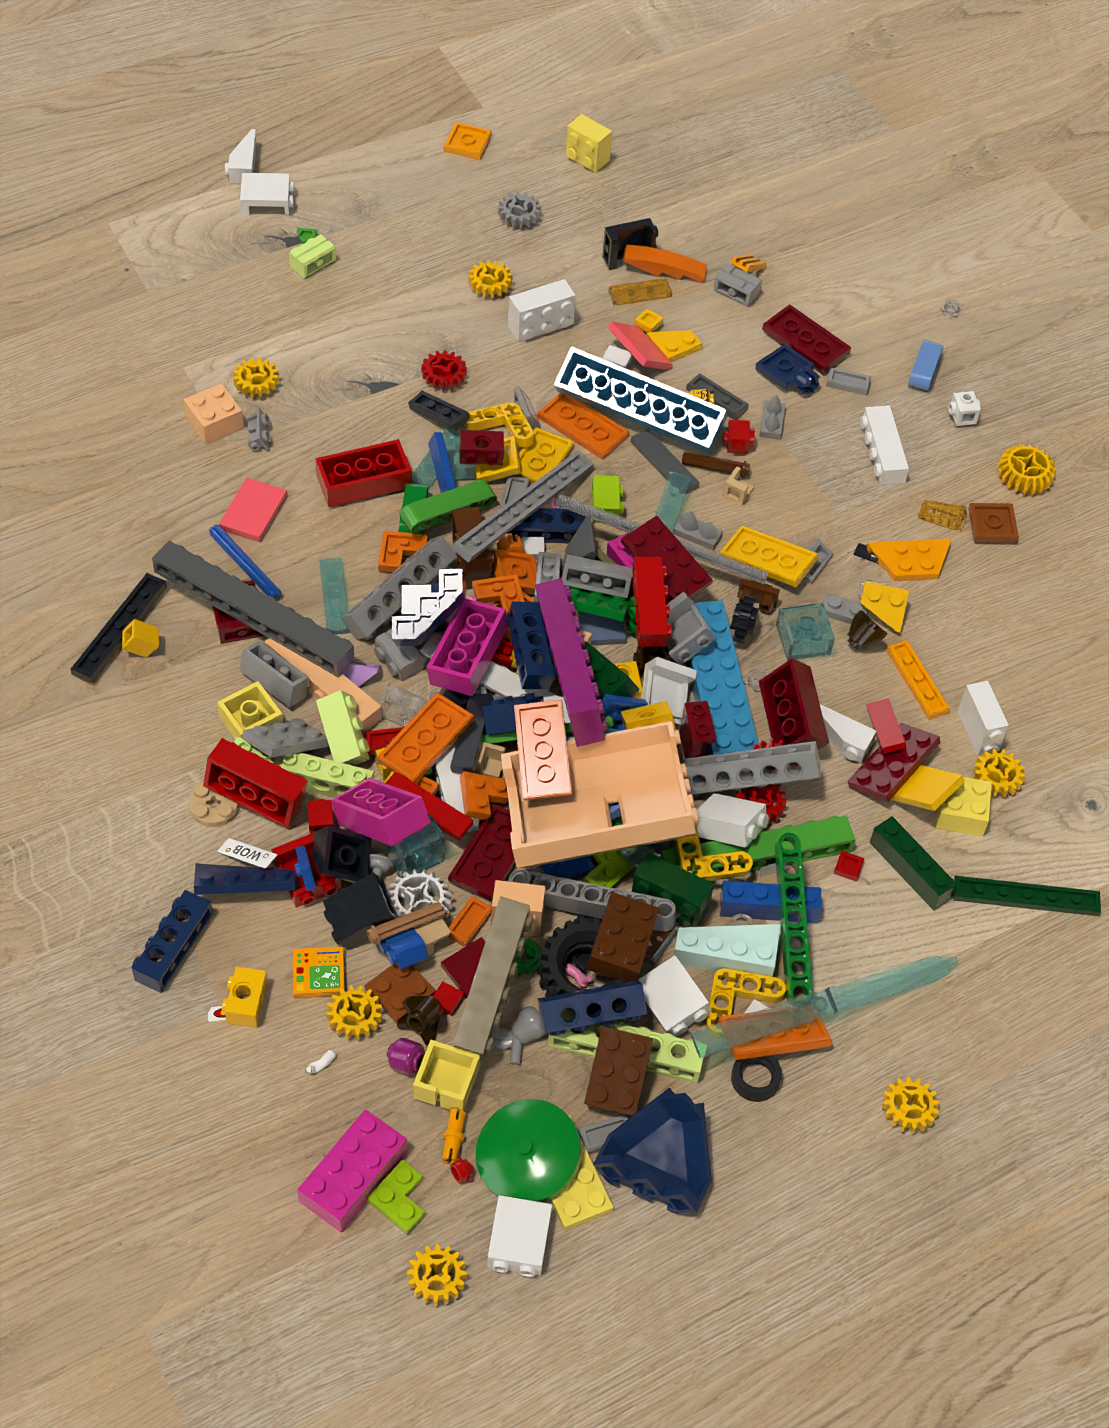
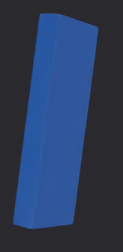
M434 432L428 445L440 492L443 493L456 488L443 434L441 432Z

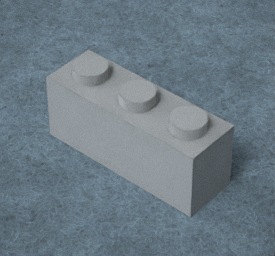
M567 554L562 580L563 584L567 586L628 598L632 568Z
M260 641L243 649L240 671L254 682L259 681L266 691L289 708L306 698L309 677Z

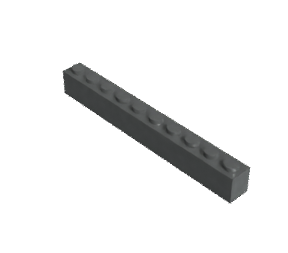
M169 540L152 557L155 573L334 676L339 677L354 660V645L349 640L340 638L333 634L330 629L317 625L312 619L303 617L291 607L280 604L275 598L266 596L254 586H249L240 581L238 577L231 576L222 571L219 566L212 565L201 556L192 554L182 545H177Z

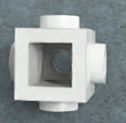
M974 391L953 393L952 400L948 404V411L953 416L956 426L977 423L981 407L980 401L976 399Z

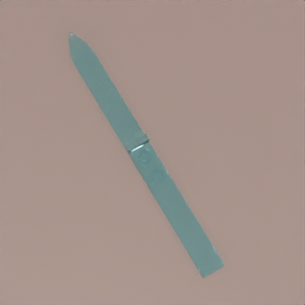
M944 956L923 958L845 984L833 985L823 991L691 1032L690 1035L698 1056L701 1058L933 983L944 977L957 964L958 958Z

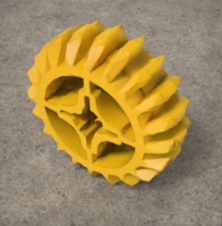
M1021 443L1018 447L1013 445L1011 449L1007 448L1000 457L997 466L998 477L1001 478L1002 484H1007V489L1013 488L1015 493L1018 491L1022 492L1023 496L1026 493L1033 496L1035 492L1041 494L1043 490L1047 491L1051 483H1053L1056 474L1055 461H1052V455H1046V450L1040 451L1038 446L1033 448L1030 444L1026 447Z

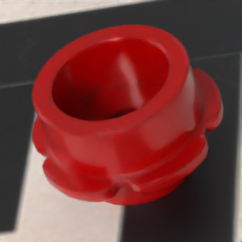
M456 1158L457 1161L450 1164L453 1177L458 1183L471 1181L473 1168L467 1159Z

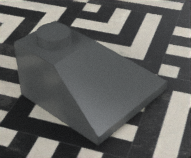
M591 517L584 519L566 547L565 556L560 560L561 572L564 570L567 554L595 560Z

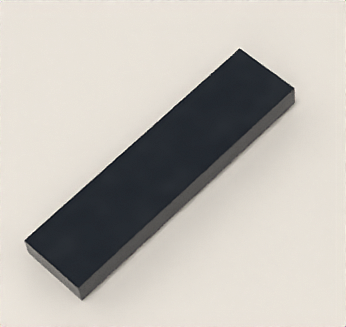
M474 693L473 696H469L466 711L474 715V721L458 737L450 765L453 773H463V771L475 773L486 732L482 707L490 704V700L494 699L493 694Z

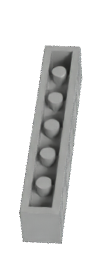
M442 535L430 539L343 615L341 620L356 640L373 637L378 632L376 629L380 625L387 624L392 620V614L396 611H401L402 593L399 585L402 587V585L432 584L438 579L436 575L439 574V569L451 568L453 565L451 562L457 558V555ZM414 572L417 573L418 579L415 578ZM384 598L387 600V606L384 604ZM369 611L372 614V620L369 618Z
M816 741L679 759L680 764L685 763L688 777L684 779H689L691 793L687 795L692 794V796L706 792L713 794L729 789L738 791L752 786L760 788L775 783L789 784L792 781L798 780L812 781L820 778L821 772ZM790 763H798L799 766L794 767ZM767 766H773V767H775L776 769L770 770V769H767L766 767H767ZM743 769H749V770H751L752 772L746 773V772H744V771H742V770H743ZM720 772H725V773H727L728 775H727V776H722V775H720L719 773H720ZM701 775V776H703V777H705V778H704V779H698V778L695 777V776Z

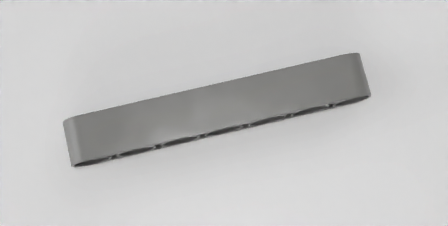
M515 870L509 876V882L545 886L544 907L602 919L610 894L615 892L659 907L653 930L669 931L676 924V907L668 899L528 870Z

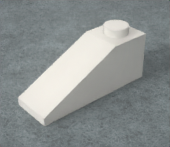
M251 129L229 155V163H225V175H229V183H241L242 173H254L257 148L256 129Z
M820 704L829 742L840 754L849 760L861 764L873 745L877 731Z

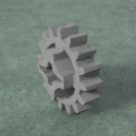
M519 192L516 195L509 193V198L503 196V201H499L498 215H500V220H505L506 225L511 223L513 228L516 225H519L520 228L523 225L530 227V223L536 224V220L540 219L541 205H539V200H534L533 195L528 197L526 192L523 195H520Z

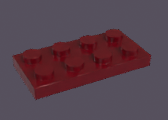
M790 304L763 323L762 326L764 332L814 363V367L822 373L829 370L851 351V347Z
M657 515L621 539V543L633 557H662V566H666L667 569L664 585H668V598L671 601L682 592H685L692 598L713 582V579Z
M900 723L899 727L904 737L906 748L883 754L881 746H879L848 780L849 788L889 802L941 743L940 736Z
M497 804L493 805L490 810L491 815L487 820L484 819L448 876L449 882L491 902L494 895L495 881H505L515 865L510 835L512 832L510 810Z

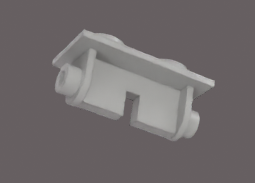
M257 407V414L253 413L248 417V431L250 433L248 434V445L252 451H258L259 448L264 447L269 452V442H271L269 426L271 422L269 416L266 413L264 414L260 407Z

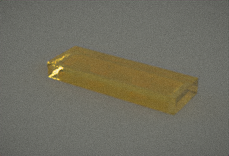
M667 278L609 286L608 290L614 306L672 297V290Z

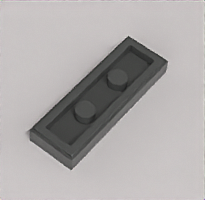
M700 373L686 386V390L689 392L691 390L708 389L711 394H714L715 405L726 409L727 416L733 420H737L748 410V403Z

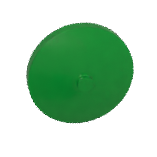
M538 1099L515 1101L499 1109L483 1126L476 1144L478 1172L492 1193L497 1197L500 1195L542 1203L554 1199L571 1184L578 1172L582 1156L581 1139L570 1117L558 1106Z

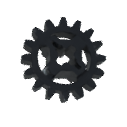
M745 593L742 604H736L730 629L735 630L733 638L735 642L744 644L747 633H753L759 608L754 607L756 599L754 595Z

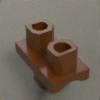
M741 579L737 598H739V604H742L745 593L756 596L755 603H759V610L770 613L772 608L777 606L780 589L773 588L772 585L765 583L762 584V582Z

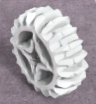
M414 868L411 875L404 872L403 878L396 876L395 883H390L388 892L398 917L437 903L429 895V892H432L444 908L445 914L442 916V919H448L449 911L452 909V893L449 891L448 883L444 884L442 877L436 878L435 872L427 875L425 868L422 873H417ZM400 900L404 901L405 905L409 906L408 910L402 907V905L399 902Z

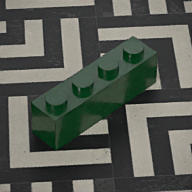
M893 816L874 827L870 844L933 911L952 899L957 883Z

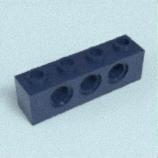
M540 508L507 534L512 533L514 542H516L514 535L517 534L521 539L522 537H544V543L569 544L586 517L567 509Z
M512 601L507 614V620L521 688L549 690L552 680L556 678V668L552 666L551 648H548V636L546 629H544L539 602Z
M184 890L182 895L174 900L172 910L167 917L164 916L161 919L158 931L154 936L149 937L145 950L141 956L135 958L132 964L134 980L160 993L213 915L211 901L194 895V893ZM182 919H189L185 922H180ZM170 938H175L174 941H171V942H168V941H167V940L170 939ZM156 958H162L161 961H158V962H154V961H153V960L156 959Z
M639 980L537 999L542 1029L545 1033H550V1036L564 1034L566 1029L575 1028V1031L590 1029V1025L600 1023V1026H609L615 1024V1020L625 1018L626 1021H635L641 1019L640 1015L647 1014L643 985ZM617 998H622L624 1001L622 1008L613 1010L612 1002ZM598 1003V1011L593 1015L587 1014L586 1009L588 1005ZM565 1008H573V1015L570 1019L564 1020L561 1018V1012Z

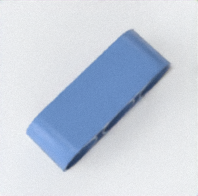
M923 340L909 379V386L926 391L929 390L944 345Z

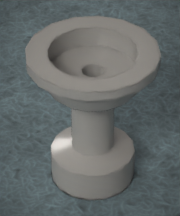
M370 854L369 868L372 870V873L374 872L380 878L382 873H386L389 869L394 868L395 863L390 858L378 854Z

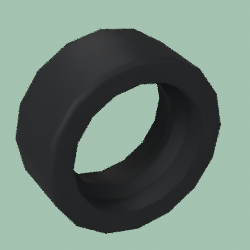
M773 1055L736 1060L732 1069L731 1082L734 1090L741 1097L748 1101L760 1102L768 1100L776 1093L781 1081L782 1070L778 1060ZM748 1064H760L766 1067L771 1073L769 1085L759 1088L747 1084L741 1077L743 1067Z

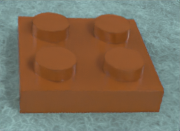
M970 503L968 510L974 542L1018 541L1019 535L1013 503Z
M396 964L391 965L364 985L366 992L369 989L372 990V997H379V1004L382 1005V1009L396 1024L408 1016L402 1004L407 997L433 996L436 992V989L413 965L399 969Z

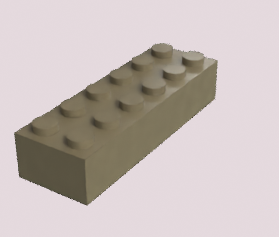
M500 896L456 1032L453 1047L479 1054L482 1060L485 1059L486 1054L491 1055L495 1043L492 1034L494 1029L499 1030L503 1018L502 1012H500L501 1005H507L511 992L508 983L509 980H515L518 971V962L515 961L517 956L522 957L526 945V938L523 936L525 932L529 933L534 918L533 913H530V905Z

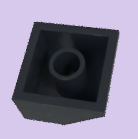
M327 826L315 831L312 857L320 874L352 883L366 877L368 874L372 838L333 826Z

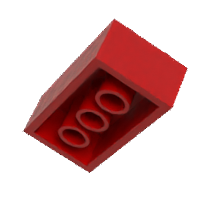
M399 439L315 458L316 476L328 507L404 490L406 483L412 484V470Z
M221 738L207 758L203 786L288 829L302 809L308 781L298 774H293L281 768L276 763H271L261 758L256 753L239 747L234 742Z

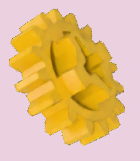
M487 260V263L484 264L480 261L479 266L473 265V270L469 271L468 283L471 285V290L476 289L477 295L483 293V297H486L489 294L491 298H494V294L502 296V291L507 293L508 288L512 287V273H510V268H505L504 263L498 265V261L491 263L490 260Z
M260 357L257 361H254L253 358H250V362L243 360L242 366L236 365V370L233 371L234 386H236L237 391L242 390L244 396L250 393L252 398L255 394L262 397L264 392L269 395L270 389L276 390V384H279L278 369H275V364L269 365L268 359L264 362L261 361Z
M992 749L991 754L984 751L983 756H978L973 768L975 772L973 779L992 782L991 791H993V796L996 797L997 793H1001L1003 797H1006L1007 792L1014 795L1016 789L1020 790L1026 776L1023 774L1025 766H1019L1020 759H1013L1014 753L1006 755L1004 749H1002L1001 753H997L996 749Z
M349 985V991L347 992L342 988L339 989L340 996L333 994L331 996L332 1003H327V1011L329 1012H326L327 1020L330 1021V1029L336 1028L337 1036L345 1033L346 1040H349L351 1035H355L356 1040H360V1034L362 1033L369 1037V1029L376 1031L377 1023L382 1021V1014H380L382 1013V1005L379 1004V997H372L371 989L366 993L363 992V986L361 985L358 990H354L352 985ZM372 1011L369 1019L366 1020L365 1018L369 1016V1012Z
M907 1077L904 1083L898 1078L895 1085L889 1084L887 1091L883 1095L882 1099L885 1101L882 1104V1109L887 1110L884 1117L886 1119H893L891 1124L893 1127L897 1124L901 1125V1132H904L906 1127L910 1128L911 1134L915 1133L917 1127L921 1132H924L926 1126L931 1127L934 1123V1118L938 1116L939 1111L937 1109L940 1101L934 1100L937 1093L936 1091H928L930 1086L928 1083L924 1086L920 1085V1078L915 1083L911 1081L910 1077Z
M436 1244L435 1250H431L428 1245L425 1246L424 1254L417 1251L415 1253L417 1261L410 1260L409 1267L411 1269L407 1270V1278L411 1279L408 1281L409 1289L416 1288L414 1290V1297L417 1298L423 1295L424 1304L429 1299H432L434 1306L438 1305L440 1299H443L445 1304H449L450 1295L457 1299V1289H464L465 1283L462 1280H465L467 1272L463 1271L465 1262L458 1261L459 1253L456 1252L451 1255L450 1246H447L443 1251L440 1250L439 1244ZM420 1268L423 1269V1273L425 1274L422 1276L421 1281L418 1277ZM452 1269H454L455 1271V1278L453 1282L451 1281V1277L449 1276Z

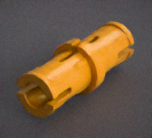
M457 1109L449 1111L448 1127L443 1134L445 1144L441 1157V1162L445 1164L448 1163L449 1154H451L450 1164L457 1161L460 1143L464 1140L462 1130L466 1112L463 1110L459 1111L458 1120H456Z

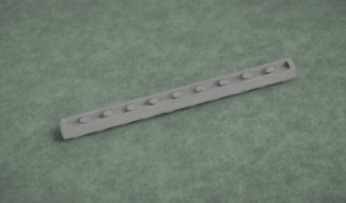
M577 450L453 544L452 549L469 563L591 470L594 463Z

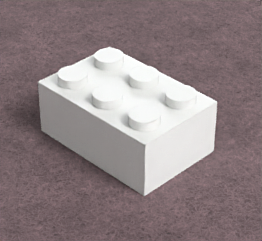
M563 279L509 296L508 327L517 341L521 342L574 324L576 295L566 280Z

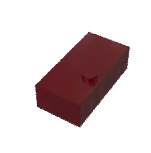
M791 658L759 680L771 739L774 740V743L778 744L782 740L783 745L816 741L818 750L829 744L810 666Z

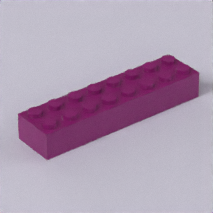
M562 578L535 584L539 607L543 616V624L547 632L549 646L552 651L576 746L580 747L605 741L603 731L608 729L605 717L600 716V714L604 713L601 699H596L599 696L597 683H591V680H595L592 666L586 665L590 663L587 649L582 650L585 647L583 634L577 633L581 629L578 617L573 618L576 615L574 603L568 602V600H572L569 586L564 587Z

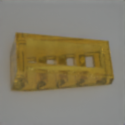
M924 500L918 519L962 532L967 519V509L963 505Z

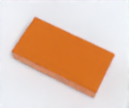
M471 896L448 927L451 934L447 938L463 947L469 945L491 915L492 906Z

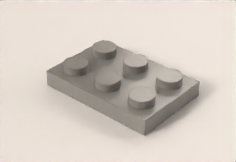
M292 719V721L284 723L274 722L273 725L254 726V728L243 730L242 739L271 758L328 747L327 737L320 730L306 724L302 719Z

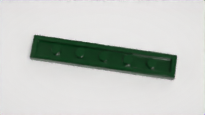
M956 875L953 879L957 883L953 894V901L1099 916L1101 913L1100 891Z

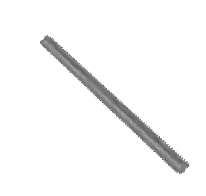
M562 493L557 499L556 505L559 507L567 508V510H572V512L577 514L580 513V515H585V517H591L595 521L598 520V522H603V524H608V526L611 525V527H616V529H621V531L627 533L640 526V523L637 525L635 521L633 523L632 520L629 522L630 519L627 521V518L624 520L622 516L620 518L619 515L616 517L617 514L615 516L614 513L611 515V512L608 514L609 511L606 513L604 509L601 511L600 508L598 511L596 506L593 509V505L590 507L591 504L588 506L587 503L585 506L586 502L583 504L582 501L580 504L579 500L577 503L578 499L576 502L575 498L572 501L573 497L570 499L569 496L567 499L565 494L562 497ZM682 539L679 540L697 560L702 559V561H707L710 565L715 564L717 567L720 566L722 569H728V571L733 573L736 572L738 575L741 574L743 577H749V579H754V581L759 583L762 582V584L766 581L768 572L765 573V571H760V569L757 571V568H752L750 565L747 566L745 564L744 566L742 562L739 563L737 561L736 563L734 559L731 560V558H726V556L723 558L721 554L718 555V553H713V551L710 553V550L707 552L708 549L705 550L703 548L702 550L700 546L697 548V545L694 547L695 544L692 545L690 543L689 545V542L685 541L684 543V540L682 542Z

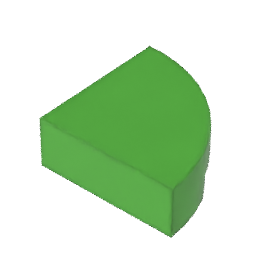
M297 228L298 239L302 244L318 235L317 229Z

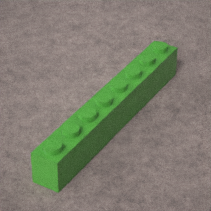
M846 815L841 817L832 816L821 821L811 820L795 826L786 825L774 830L764 829L747 847L714 840L712 842L700 843L702 856L746 852L753 860L750 872L760 870L761 867L776 863L775 845L784 833H794L799 837L802 862L840 855L841 850L850 853L853 851L856 838ZM782 842L785 850H793V845L790 842ZM693 844L682 847L686 853L695 851ZM676 847L662 851V859L680 867ZM694 859L690 860L691 865L688 871H692L696 875L698 870L694 869ZM738 860L737 864H735L740 865L741 868L745 867V864L742 863L741 860ZM719 862L710 864L714 872L719 873L724 870L723 865Z

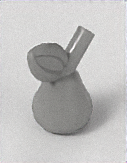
M525 1007L519 1013L512 1030L505 1028L494 1029L492 1034L495 1040L493 1048L507 1049L511 1047L510 1064L520 1065L522 1044L541 1038L546 1034L542 1029L540 1012L535 1007Z

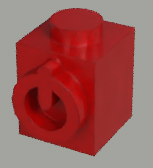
M729 420L727 431L723 433V444H727V453L748 454L749 447H754L755 429L750 428V421Z

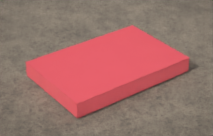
M611 322L608 326L614 336L643 367L669 370L673 365L638 326Z
M246 477L221 519L219 526L224 531L260 542L287 496V490Z

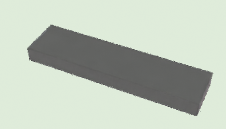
M649 429L631 437L630 442L681 496L699 487L700 482Z

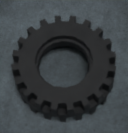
M585 917L579 918L577 924H573L569 920L565 922L564 928L557 927L554 929L552 936H548L537 969V974L541 976L539 981L540 988L545 987L547 990L545 997L586 990L577 987L568 980L563 966L567 957L572 953L582 950L592 951L600 926V919L594 918L592 923H586ZM609 977L603 986L623 982ZM615 999L612 1002V1009L616 1010L618 1004L622 1005L623 999ZM598 1003L589 1004L586 1009L587 1014L596 1013L599 1008Z

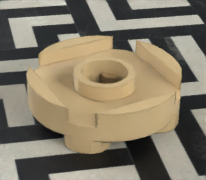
M198 784L190 796L189 809L191 816L199 821L201 825L205 827H220L225 825L232 816L236 815L238 803L204 787L203 784ZM217 801L220 804H217L216 808H211L208 803Z

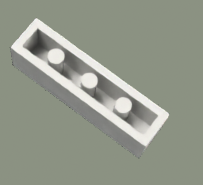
M890 405L865 407L864 415L860 417V426L865 430L866 445L869 444L870 460L874 461L875 476H878L880 485L905 483L909 467Z
M456 739L434 763L433 770L436 782L439 783L441 800L464 814L460 784L462 773H453L450 769L458 740ZM470 817L474 820V824L467 833L477 831L479 829V821L483 819Z

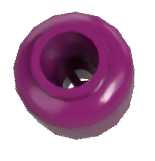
M407 1038L396 1040L387 1050L389 1066L393 1070L406 1075H414L419 1071L425 1055L424 1047L420 1043Z

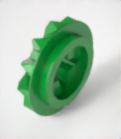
M528 938L525 940L526 945L524 949L528 959L521 964L518 956L515 961L518 962L517 974L519 976L521 974H528L530 976L532 972L538 969L542 948L537 942Z

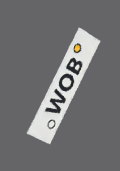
M228 838L217 851L265 869L278 855Z

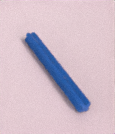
M216 524L209 529L212 538L255 581L267 596H271L276 600L281 598V590L219 525Z

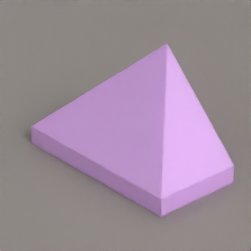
M352 661L342 674L359 687L381 669V665Z

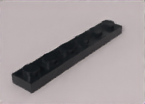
M146 573L71 667V674L92 683L122 645V631L134 619L140 621L167 587L166 581Z

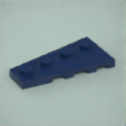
M195 864L194 895L295 890V870Z

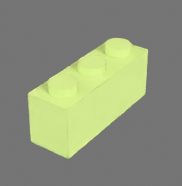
M340 690L316 700L333 760L352 766L370 760L368 755L369 745L361 732L363 725L354 709L356 708L354 697Z

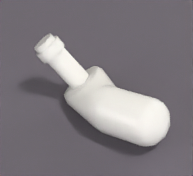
M328 1050L320 1060L309 1064L306 1068L307 1072L317 1073L324 1069L334 1060L336 1053L333 1050Z

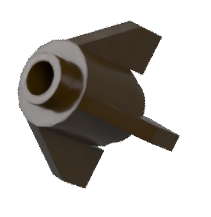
M859 610L853 617L849 632L847 633L849 636L847 641L856 650L859 647L864 650L867 646L882 641L887 632L870 619L864 611Z
M409 996L402 1002L408 1016L403 1018L397 1024L398 1029L410 1027L415 1032H422L420 1036L425 1045H429L430 1040H434L436 1036L439 1018L443 1014L442 1005L438 999L432 996Z

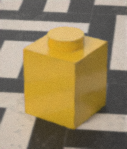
M134 619L122 631L123 650L147 658L159 647V628Z

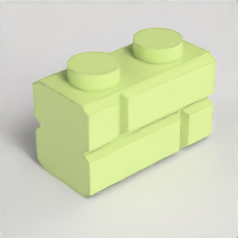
M321 234L315 238L308 239L305 244L294 247L289 252L290 267L303 278L336 260L335 246Z

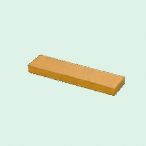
M908 640L887 646L886 652L928 720L949 714L950 707Z

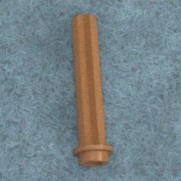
M437 902L375 927L372 925L370 929L366 930L368 939L371 944L376 943L379 945L380 941L442 917L445 914L444 908L440 902Z

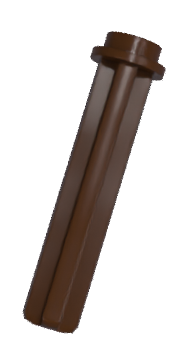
M684 452L682 456V464L731 474L736 467L741 468V478L744 476L748 477L750 464L746 463L747 461L742 463Z

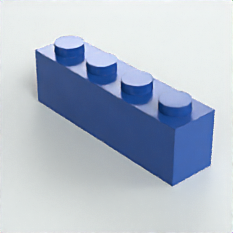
M723 880L720 892L719 917L780 921L777 884ZM804 886L807 923L817 924L822 909L821 887ZM786 890V896L789 899H797L795 891ZM788 915L789 922H799L796 915Z

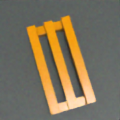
M752 254L733 256L731 261L732 265L745 272L762 270L767 264L764 261L759 262L760 259L753 258L754 255Z

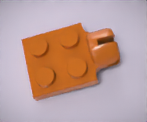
M512 533L506 534L497 542V549L493 550L495 576L502 577L517 574L521 590L526 594L534 595L537 574L535 558L533 555L525 552L523 541L519 535H514L516 540L514 542Z

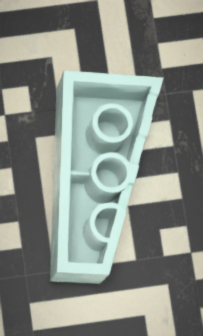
M781 924L678 928L674 956L678 958L683 966L715 972L719 969L727 968L772 977L775 969Z

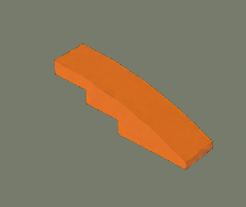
M627 245L623 257L624 262L657 277L663 272L679 280L683 275L700 283L705 278L706 263L671 251Z

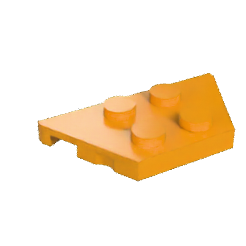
M951 539L868 542L867 550L869 553L873 552L880 566L887 570L888 575L894 581L938 579Z

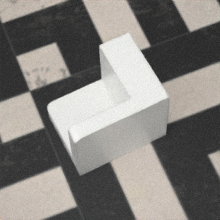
M609 345L602 359L626 369L632 354L629 351Z

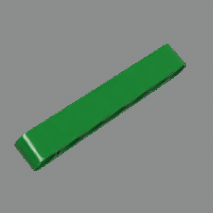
M788 832L784 833L775 845L784 980L786 985L785 993L787 1002L794 1007L802 1006L810 1000L812 996V980L801 842L796 834ZM782 842H790L793 845V850H785ZM784 866H792L795 869V875L786 874ZM786 890L795 891L797 899H789L786 896ZM788 915H796L799 919V924H791L788 921ZM790 939H797L801 944V949H793L789 943ZM794 963L801 965L803 973L800 975L795 974L791 969V965ZM795 988H799L804 992L805 998L803 1000L795 998L793 994Z

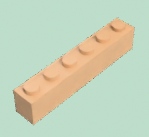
M269 638L265 641L267 647L309 677L307 690L313 695L315 700L340 690L352 695L356 702V708H354L356 715L360 718L363 725L362 735L382 720L381 706L342 673L339 677H336Z

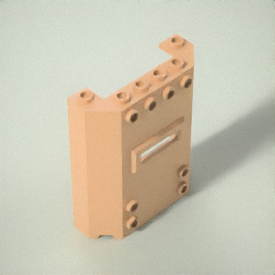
M672 721L604 734L605 741L580 747L576 746L575 740L567 741L572 795L524 800L519 751L501 754L502 769L508 792L512 825L510 835L516 867L518 869L537 867L695 836L694 825H698L699 820L696 807H694L692 794L687 795L691 793L689 779H684L688 776L685 763L680 764L677 745L681 744L679 730L673 729ZM619 802L623 825L612 827L608 804Z

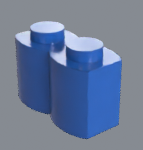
M413 928L384 939L379 944L382 954H387L391 965L396 964L399 969L428 958L425 943Z

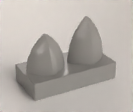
M775 395L770 401H764L759 437L777 440L781 438L785 403L780 402L778 395Z
M688 511L681 516L674 528L673 534L713 551L722 536L723 530L716 528L711 522L704 523L697 520L693 512Z

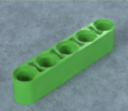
M481 479L408 504L399 514L410 531L415 533L452 520V510L479 507V510L489 507L497 500V496L487 481Z

